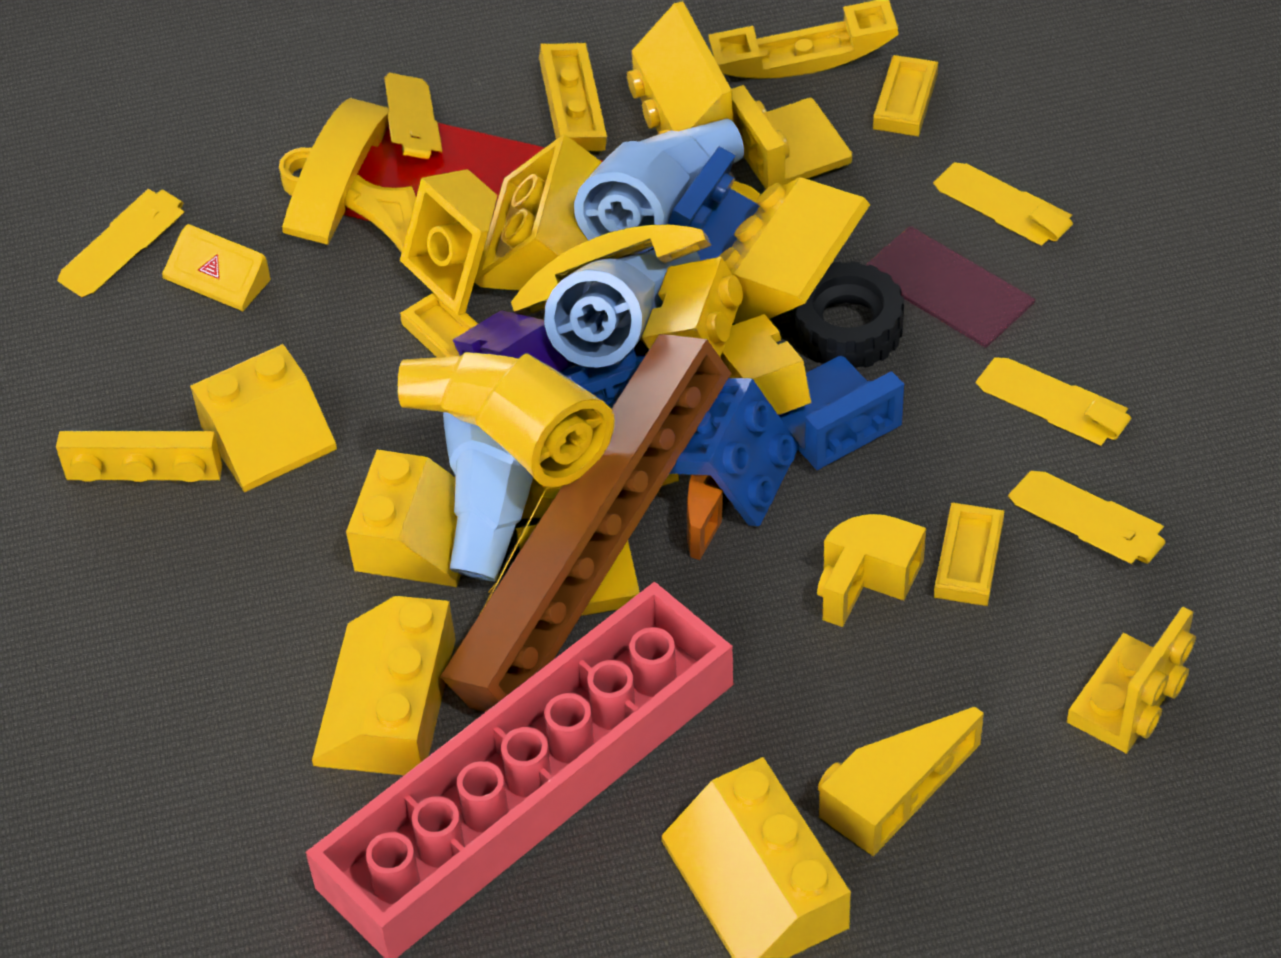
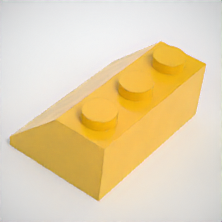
M684 2L674 3L632 50L633 70L627 72L630 92L634 99H641L646 124L650 129L656 128L658 135L671 130L682 131L724 119H730L733 122L732 90Z
M563 134L505 177L474 283L481 288L520 291L545 265L566 251L588 241L578 227L574 215V202L578 189L602 162L567 135Z
M802 177L783 186L775 183L767 188L757 199L756 203L760 207L756 213L747 218L736 229L734 235L737 240L733 246L718 256L723 258L732 275L738 278L742 286L743 299L738 307L734 322L737 324L765 314L770 319L805 304L869 208V202L864 197Z
M394 596L347 624L312 757L313 766L405 775L429 757L446 684L440 676L452 658L456 640L449 601Z
M764 757L711 780L661 835L663 845L732 958H789L849 929L851 891Z

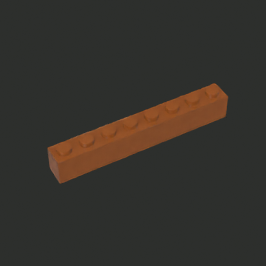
M659 334L612 407L615 417L614 430L604 454L579 479L561 487L440 677L469 708L487 712L556 657L673 469L678 457L686 448L700 422L732 374L707 339Z

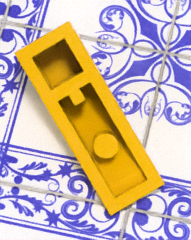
M972 707L856 749L842 764L834 763L823 774L818 784V791L820 792L819 818L867 853L874 856L980 746L984 713L978 708Z

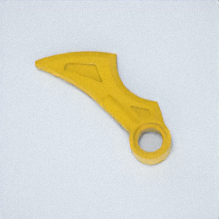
M312 148L293 149L280 160L279 171L282 186L289 195L293 194L299 178L292 174L296 170L303 168ZM357 174L345 197V206L376 225L392 240L402 253L416 200L412 186L402 188L381 187L365 181Z

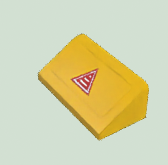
M187 224L181 231L162 273L165 280L240 311H244L271 280L265 255L190 224Z

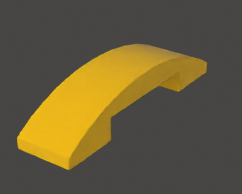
M874 0L843 7L845 21L758 39L756 38L753 26L709 34L708 37L712 55L723 74L764 79L811 74L856 60L898 35V27L890 1Z
M349 98L334 111L317 137L300 173L283 222V233L326 245L329 244L345 213V197L371 146H379L389 127L388 107Z
M646 225L613 231L581 243L545 265L520 289L511 301V305L515 313L525 316L544 310L552 290L561 280L596 260L618 259L654 247L657 258L665 264L710 247L711 243L702 229L687 226Z

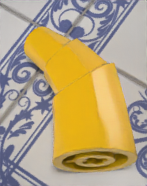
M465 352L461 356L403 359L400 363L398 398L402 408L447 412L461 421L479 426L543 486L559 487L579 479L602 457L610 443L615 419L612 409L604 401L528 353L519 358Z

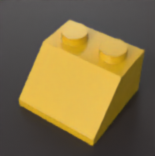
M468 169L421 178L400 261L457 315L466 313L497 200V195Z
M284 344L190 386L202 429L204 431H214L220 456L244 493L337 450L336 442L311 386Z
M376 450L346 530L354 571L457 587L461 574L449 569L458 518L454 513L456 477L428 457Z

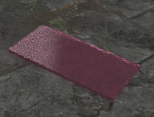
M911 226L889 245L883 247V250L866 264L867 266L869 264L876 266L881 272H887L891 275L895 284L898 283L902 289L901 297L904 296L905 300L985 348L1035 303V299Z

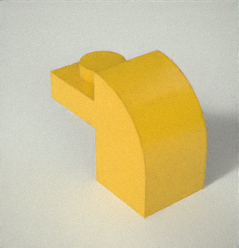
M868 514L850 518L831 530L824 540V571L817 588V595L823 597V621L843 627L863 587L904 601L924 562L926 528L887 515Z

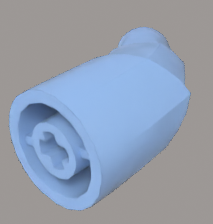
M724 119L682 131L671 130L639 142H623L592 172L578 189L574 202V215L578 227L586 238L591 240L613 231L631 227L667 225L673 209L718 146L736 155L733 164L743 158L744 145L736 125L730 119ZM653 247L648 248V249L643 250V251H640V252H638V253H644V252H646V251L652 249Z
M651 250L646 253L632 254L618 259L596 260L568 275L552 290L545 305L544 324L552 345L567 360L585 367L599 368L613 365L622 360L642 337L652 309L662 307L663 302L658 293L668 267L700 261L698 253L694 252L664 264L657 258L655 250Z
M443 412L449 463L456 475L454 513L458 517L449 569L464 576L485 581H497L515 525L521 520L533 476L479 426L461 421L453 415Z

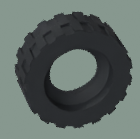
M851 261V263L833 262L806 303L793 309L794 339L798 340L800 350L810 355V359L817 363H826L838 356H844L855 368L873 366L875 362L888 358L889 353L892 350L895 351L898 347L899 338H902L904 319V296L901 297L902 289L898 283L895 284L891 275L887 272H881L876 266L870 264L867 266L856 261ZM855 303L871 309L873 318L870 323L863 326L847 328L826 322L823 312L827 307L835 304Z

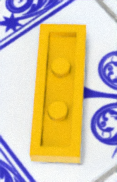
M586 43L540 44L539 61L556 139L565 134L587 151H605L607 134Z
M59 431L56 450L66 480H81L85 482L95 480H132L136 482L147 480L220 481L223 466L214 431Z

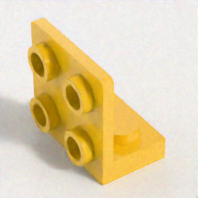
M744 85L731 89L733 123L739 130L743 141L744 158L765 189L775 183L783 186L799 177L807 179L852 163V152L813 98H807L766 112L763 103L759 100L755 101Z
M1182 607L1154 648L1123 632L1068 710L1067 723L1126 754L1139 736L1147 739L1154 731L1161 717L1162 708H1160V705L1166 696L1175 699L1188 677L1189 669L1184 667L1183 664L1190 655L1196 640V636L1190 633L1194 612Z

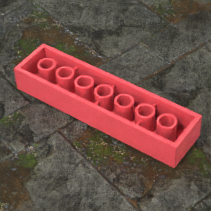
M654 581L306 851L315 889L384 958L399 957L734 685L733 646Z

